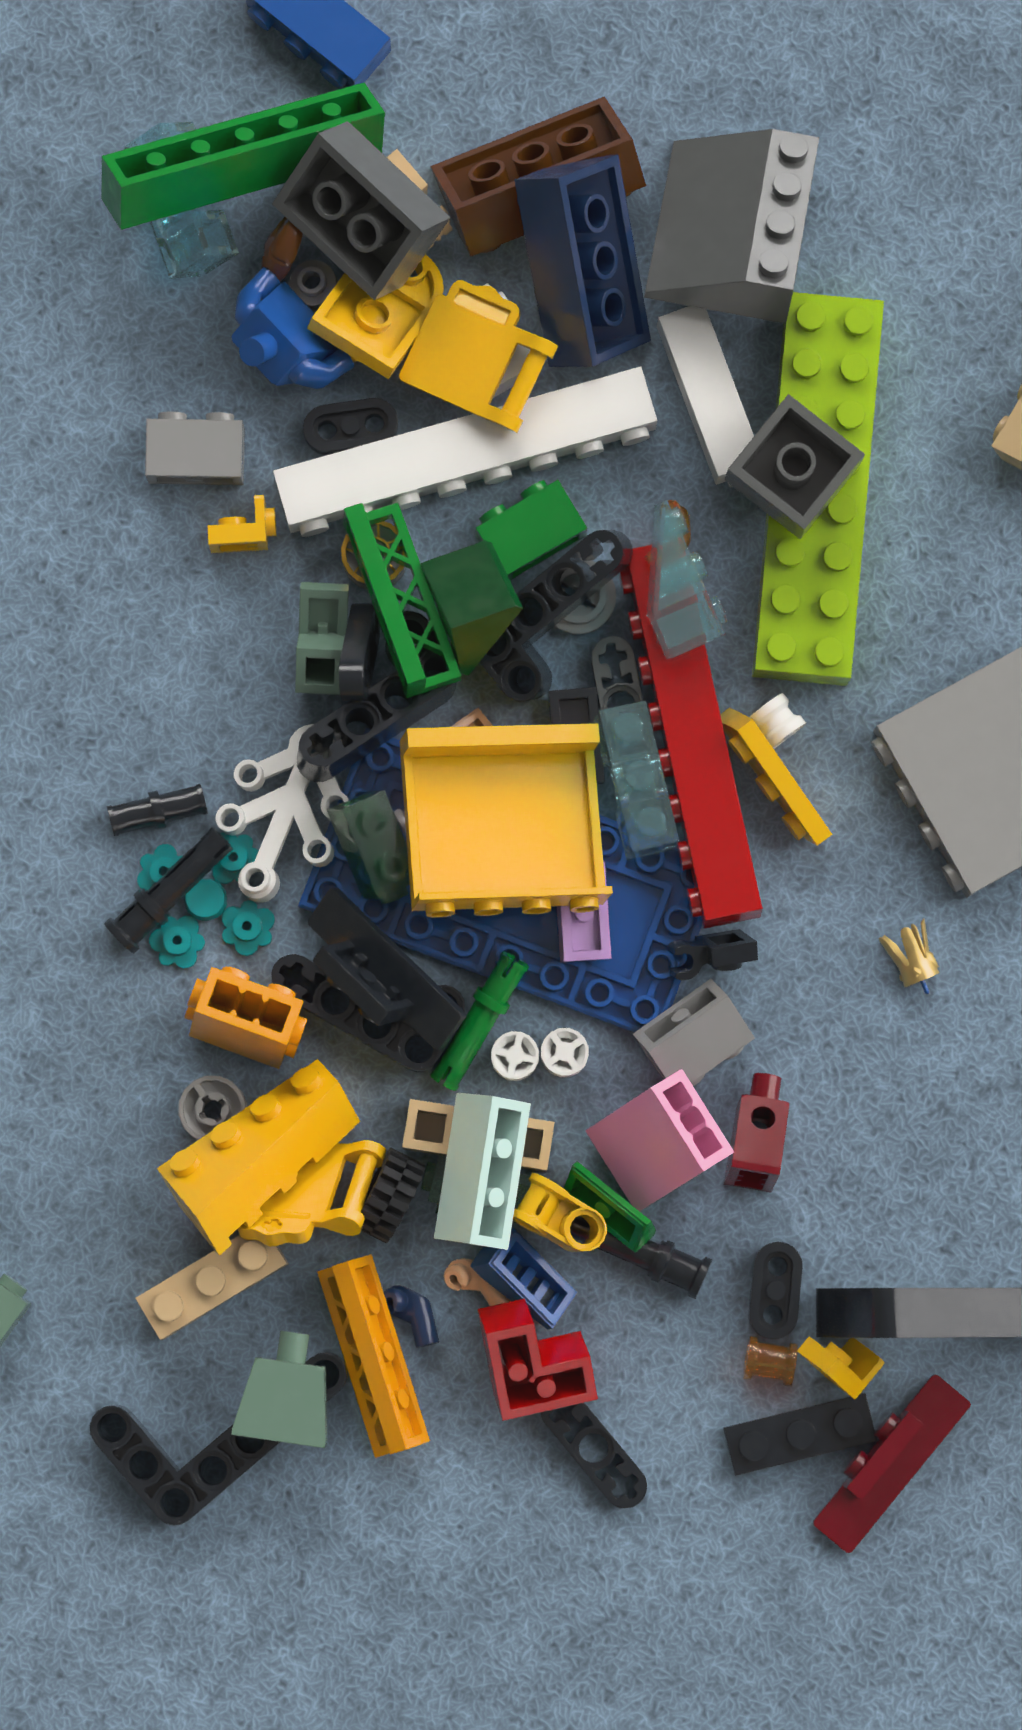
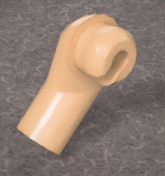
M461 1258L454 1260L444 1272L445 1284L452 1290L481 1291L489 1306L511 1302L470 1267L473 1262L472 1259Z

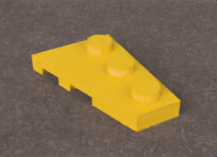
M730 707L721 713L723 729L730 738L728 742L739 759L744 764L748 762L758 777L755 779V782L768 800L771 802L776 800L786 814L781 819L791 834L797 840L804 837L817 846L833 835L755 721Z

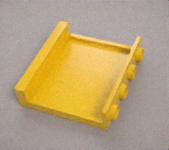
M598 723L406 729L399 743L412 911H426L427 917L439 918L452 916L455 914V910L474 909L475 915L492 916L503 913V908L522 907V913L542 914L550 912L551 906H570L571 912L585 913L598 910L599 905H603L613 894L612 886H605L594 756V749L600 743Z

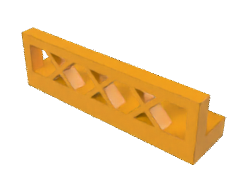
M372 1254L318 1271L317 1274L375 1458L387 1454L391 1455L429 1442L428 1432Z

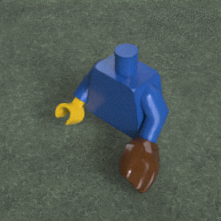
M284 217L270 233L264 244L261 270L237 296L235 320L240 326L231 335L233 343L239 348L242 361L248 366H256L272 384L281 386L294 383L313 389H320L353 369V362L358 360L308 330L307 327L315 313L285 281L280 284L288 274L296 258L303 237V233Z

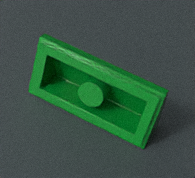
M578 1161L572 1165L564 1189L571 1196L597 1210L606 1222L607 1231L636 1253L655 1235L656 1229L652 1221Z

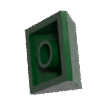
M485 540L421 563L461 674L468 676L523 609L493 544Z

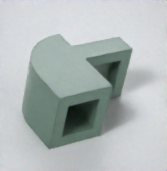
M301 582L295 693L340 695L339 663L348 623L349 584Z

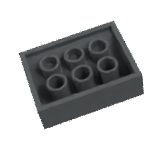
M767 129L674 141L644 298L786 324L794 290L819 137Z

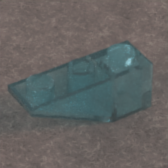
M667 500L654 505L647 616L666 659H669L726 635L722 624L727 623V617L718 597L713 596L709 598L702 581L708 578L707 570L697 551L690 553L683 535L688 534L689 530L680 509L677 506L671 509Z

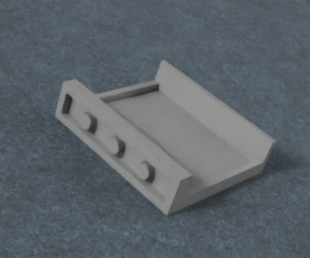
M1022 647L882 722L873 731L877 739L871 741V744L878 759L884 767L892 764L900 781L894 784L901 800L907 808L915 805L923 820V823L919 824L918 828L925 843L931 850L939 848L947 863L941 869L948 884L954 892L962 889L966 898L1022 867Z

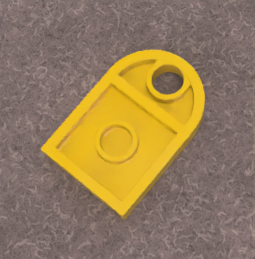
M425 254L415 268L418 276L409 277L403 287L376 300H373L344 273L311 318L307 329L389 379L413 346L435 297L438 294H443L444 285L441 273L433 260Z

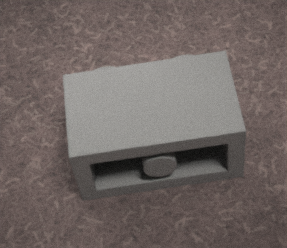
M172 411L158 413V419H147L145 476L149 484L244 485L245 428L243 420H234V414L224 412L207 413L206 420L187 419V414Z
M711 978L633 1033V1036L663 1080L682 1069L693 1086L698 1084L707 1072L721 1062L736 1057L745 1045L755 1039L728 995Z

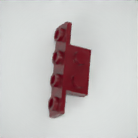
M936 1374L931 1375L899 1416L892 1412L879 1426L874 1434L879 1440L869 1453L866 1454L861 1450L848 1464L843 1472L848 1478L815 1517L813 1525L846 1553H851L970 1408V1401Z

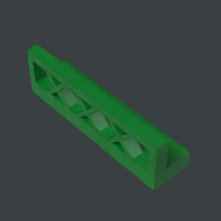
M398 502L369 512H365L363 503L344 508L343 525L406 698L461 681L462 676ZM392 519L398 535L390 549L377 544L371 525ZM400 544L402 545L405 556L396 553ZM392 561L411 570L413 580L406 593L392 586L387 572ZM416 587L421 600L412 596ZM407 604L426 612L429 623L422 636L408 630L403 616ZM432 630L437 643L428 640ZM423 648L442 656L447 671L426 678L419 660Z

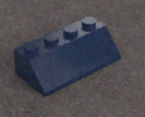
M607 155L547 167L515 179L517 201L521 213L543 338L558 345L553 359L547 357L549 367H593L651 341L619 155Z

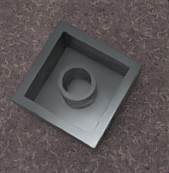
M788 394L728 468L725 481L797 538L801 539L857 470L865 454Z

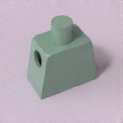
M280 1331L276 1359L255 1357L231 1435L319 1448L327 1446L326 1367L305 1364L309 1334Z

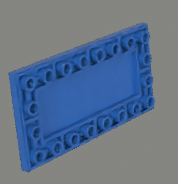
M366 728L364 734L370 732L371 730L369 728ZM392 738L352 764L342 789V793L352 803V813L344 822L334 823L330 821L324 837L333 845L334 857L326 866H313L300 899L299 908L313 913L329 889L339 888L397 945L486 978L490 976L500 958L501 952H508L516 956L514 962H518L521 959L529 966L515 989L635 1033L672 1006L681 980L673 977L670 974L669 968L682 966L687 960V954L674 955L668 950V944L676 940L695 941V936L699 935L703 924L701 916L692 917L687 889L694 888L695 886L691 869L682 870L677 843L599 815L603 862H605L606 884L607 886H612L613 894L608 898L611 959L560 962L557 906H551L550 912L542 914L522 913V907L503 908V913L492 916L475 915L474 909L455 910V914L452 916L439 918L427 917L426 911H412L407 839L393 815V811L397 809L404 811L400 740ZM338 800L333 814H338L343 810V800ZM321 844L316 859L325 854L326 845ZM514 962L512 963L511 967L509 968V970H508V972H507V975H508L510 969L512 968Z

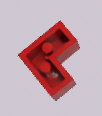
M525 1298L477 1309L493 1394L502 1421L598 1399L591 1358L581 1331L537 1340L535 1325Z

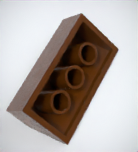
M605 96L430 166L458 235L471 257L479 253L492 252L502 244L524 236L515 179L547 167L618 154L626 197L633 191L646 186L633 139Z

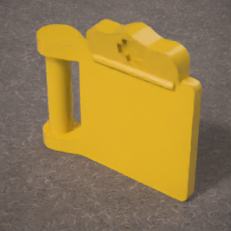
M457 280L452 284L447 296L438 294L435 297L399 373V378L405 384L518 433L523 423V420L519 418L547 357L553 359L558 345L539 335L516 327L521 316L519 307L514 302L502 298L492 286H475L464 280ZM519 344L530 349L503 408L500 409L490 404Z
M369 1140L349 1144L337 1143L319 1162H307L298 1171L296 1177L298 1182L285 1194L280 1191L275 1192L260 1207L263 1215L251 1227L242 1224L238 1228L240 1237L246 1240H258L267 1246L273 1247L285 1243H306L310 1240L314 1227L326 1228L346 1236L358 1235L362 1230L365 1220L364 1215L361 1213L375 1168L381 1167L386 1155L385 1147ZM346 1161L356 1164L342 1208L330 1210Z

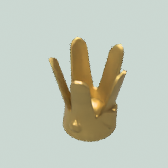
M925 919L921 921L923 943L916 925L911 924V929L904 927L901 930V938L907 958L898 945L886 935L878 938L899 968V978L903 982L904 988L920 982L925 994H929L925 979L938 974L939 966L933 953L929 951Z

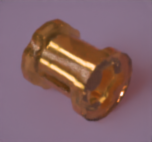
M749 1336L743 1379L751 1380L753 1376L782 1380L783 1385L792 1387L798 1344L790 1343L787 1347L760 1343L757 1337Z

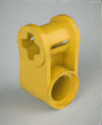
M532 1172L529 1177L531 1185L518 1208L514 1209L513 1221L570 1252L592 1251L598 1248L603 1243L607 1234L606 1222L603 1216L597 1210L571 1196L568 1191L555 1182ZM578 1216L584 1218L590 1226L589 1238L582 1244L576 1242L570 1233L571 1223Z

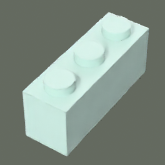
M456 1094L434 1239L508 1250L531 1103L487 1095Z

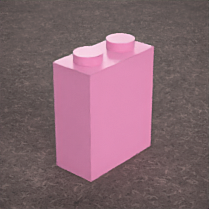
M682 1069L652 1086L586 1130L587 1135L627 1199L638 1211L648 1207L734 1153Z

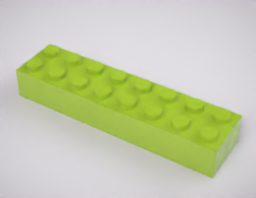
M793 292L786 324L783 323L776 409L789 394L865 455L857 470L801 539L797 538L766 513L752 677L847 686L851 680L884 309L883 300Z

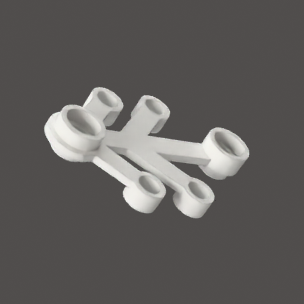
M314 724L305 725L296 730L290 738L288 749L260 762L243 760L234 770V779L242 789L252 792L260 789L265 779L292 769L285 786L241 806L231 803L225 804L216 813L218 827L228 835H238L244 831L248 824L274 813L255 861L245 865L238 877L240 890L254 902H267L275 897L279 890L280 879L274 867L294 819L304 840L303 855L311 865L316 867L326 866L334 857L333 845L323 836L305 794L310 780L301 775L297 767L300 738ZM329 750L320 755H322L324 759H326L328 757ZM315 752V753L311 754V756L313 757L314 755L319 754V753ZM251 768L257 769V777L254 781L250 783L243 782L242 777L246 770ZM335 776L327 781L317 782L323 795L321 801L323 814L334 823L346 821L352 813V803L341 792ZM334 800L344 801V808L340 813H329V806ZM232 812L238 813V822L232 827L225 826V817ZM315 845H326V852L322 857L317 859L311 857V850ZM256 872H262L264 874L262 884L257 887H251L249 884L251 875Z

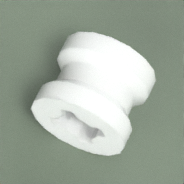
M784 693L774 697L750 716L773 749L806 724L801 715H795L789 709V699Z
M558 1028L550 1032L541 1046V1061L544 1067L551 1074L558 1077H571L578 1074L585 1067L589 1056V1046L585 1038L578 1031L571 1028Z
M511 1031L501 1035L495 1041L491 1050V1062L494 1070L500 1077L509 1081H520L528 1078L535 1071L539 1062V1050L536 1042L529 1035L523 1032Z

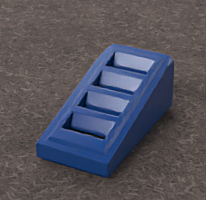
M511 1228L508 1250L483 1246L470 1265L482 1279L510 1301L525 1298L532 1318L547 1330L554 1328L577 1294V1291L515 1228ZM520 1264L523 1268L515 1277L512 1273ZM535 1276L539 1280L533 1289L529 1291L527 1286ZM550 1288L554 1293L547 1304L543 1306L540 1300Z

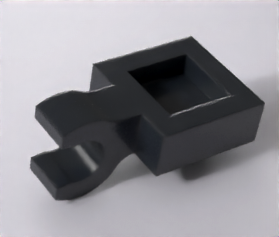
M740 929L695 936V941L676 940L668 944V950L674 955L687 954V960L682 966L669 968L670 974L678 980L692 979L705 964H709L715 970L732 971L741 968L743 962L758 960L757 941Z

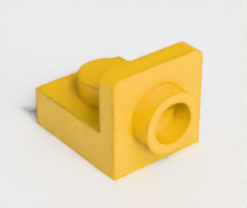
M254 495L255 523H247V518L234 516L218 519V525H207L208 545L211 553L268 550V537L277 536L275 507L266 508L264 495Z
M809 1336L797 1350L824 1377L854 1400L884 1365V1361L877 1354L855 1338H850L842 1348H839L831 1341L824 1348Z

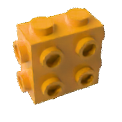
M227 966L223 967L222 970L211 967L206 981L197 978L184 1017L192 1021L189 1032L190 1037L280 1069L284 1056L294 1059L308 1020L299 1016L304 1001L295 998L296 993L279 984L271 983L268 987L254 983L249 981L250 976L245 972Z

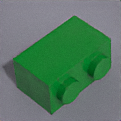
M545 480L539 481L520 494L523 499L522 501L508 509L505 508L504 504L498 505L479 518L482 524L476 527V537L479 542L485 540L493 544L510 581L587 536L588 528L559 480L547 485Z

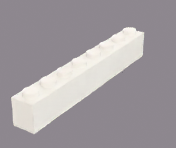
M642 367L528 398L519 417L523 420V423L518 433L471 414L274 470L275 481L290 533L300 531L302 537H307L325 532L329 529V522L344 518V508L363 503L365 512L397 502L400 509L404 510L420 504V496L438 492L440 498L450 497L466 491V483L484 479L486 485L496 484L510 479L513 476L511 471L530 466L532 472L541 471L557 465V458L576 453V457L582 459L603 452V444L621 440L623 446H628L645 441L650 438L649 431L656 430L657 417Z

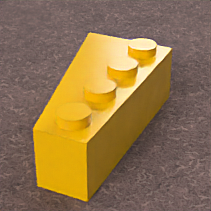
M317 1059L308 1066L299 1069L292 1077L267 1094L258 1097L252 1104L227 1121L218 1124L211 1132L186 1149L177 1152L171 1159L159 1166L157 1170L179 1207L220 1256L232 1245L228 1238L242 1224L251 1227L263 1215L260 1207L275 1192L280 1191L285 1194L298 1182L296 1179L298 1171L307 1162H319L360 1120L338 1080Z

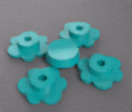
M220 833L234 849L214 866L213 876L215 880L203 878L185 894V907L191 916H183L178 921L176 918L169 916V921L161 925V929H156L151 933L149 944L154 951L159 952V961L164 966H171L174 963L183 969L194 966L197 961V952L205 947L204 937L198 934L199 924L196 919L211 921L222 914V922L226 927L222 933V938L227 944H235L236 951L243 956H251L257 951L258 946L264 947L271 943L272 935L269 930L274 926L275 917L269 909H258L257 904L252 900L244 901L240 908L231 906L225 909L227 906V893L221 884H229L234 879L238 882L239 873L242 868L248 863L254 862L259 852L258 849L252 847L253 840L249 835L242 834L237 838L236 835ZM169 844L158 846L154 851V855L150 853L143 855L140 859V865L143 870L137 877L139 887L148 890L163 877L160 875V870L162 868L169 870L182 855L177 856L176 849ZM232 854L238 855V859L234 862L229 860ZM246 923H250L252 925L251 929L248 931L243 929V926ZM176 937L182 938V942L179 945L173 943Z

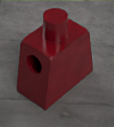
M754 1073L750 1095H741L736 1107L730 1143L734 1153L728 1156L724 1185L772 1192L780 1176L790 1106L789 1102L779 1100L781 1077L768 1073ZM752 1122H762L766 1125L767 1129L757 1128Z

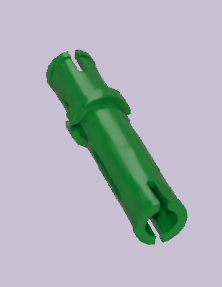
M502 951L484 986L476 988L473 994L476 1000L436 1068L430 1074L431 1078L439 1083L445 1079L452 1067L442 1086L457 1091L461 1080L500 1014L505 1015L510 1007L507 1001L523 974L529 968L521 959L518 962H514L516 956ZM514 962L512 968L510 969V971H509V973H508V975H507V972H508L509 968L511 967L512 963Z

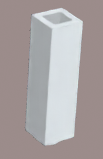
M688 306L658 317L657 329L713 479L717 485L726 482L725 476L728 468L752 440L754 435L707 310Z

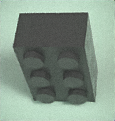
M348 121L318 133L272 203L275 208L373 300L403 287L451 218Z

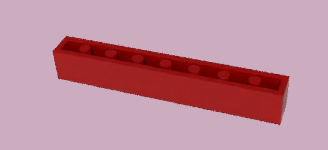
M677 539L632 548L631 562L619 573V579L623 595L632 593L635 611L628 612V620L633 640L642 639L645 656L637 658L642 685L651 684L655 702L647 703L652 731L661 730L665 748L658 749L657 755L662 777L671 776L675 794L667 796L672 824L681 823L685 841L677 842L682 870L691 869L695 887L687 889L692 917L701 916L704 929L760 918L763 908L683 540Z

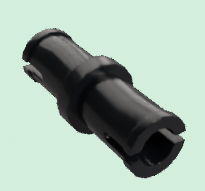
M201 784L160 795L156 790L148 792L149 797L115 806H107L114 836L156 825L158 830L166 828L167 822L199 814H208Z

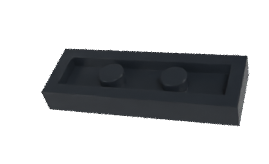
M861 1393L855 1400L849 1396L723 1427L735 1476L877 1441V1437L874 1435L875 1429L866 1393Z

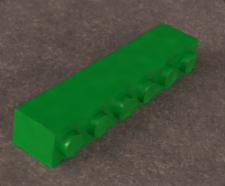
M363 82L103 155L101 199L119 228L123 230L286 183L318 133L347 121L382 153L385 112Z

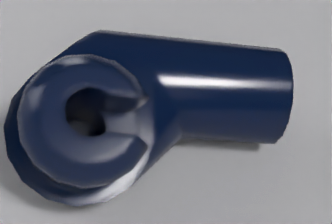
M401 1285L392 1286L384 1291L390 1314L411 1324L416 1348L439 1343L431 1303L426 1297Z

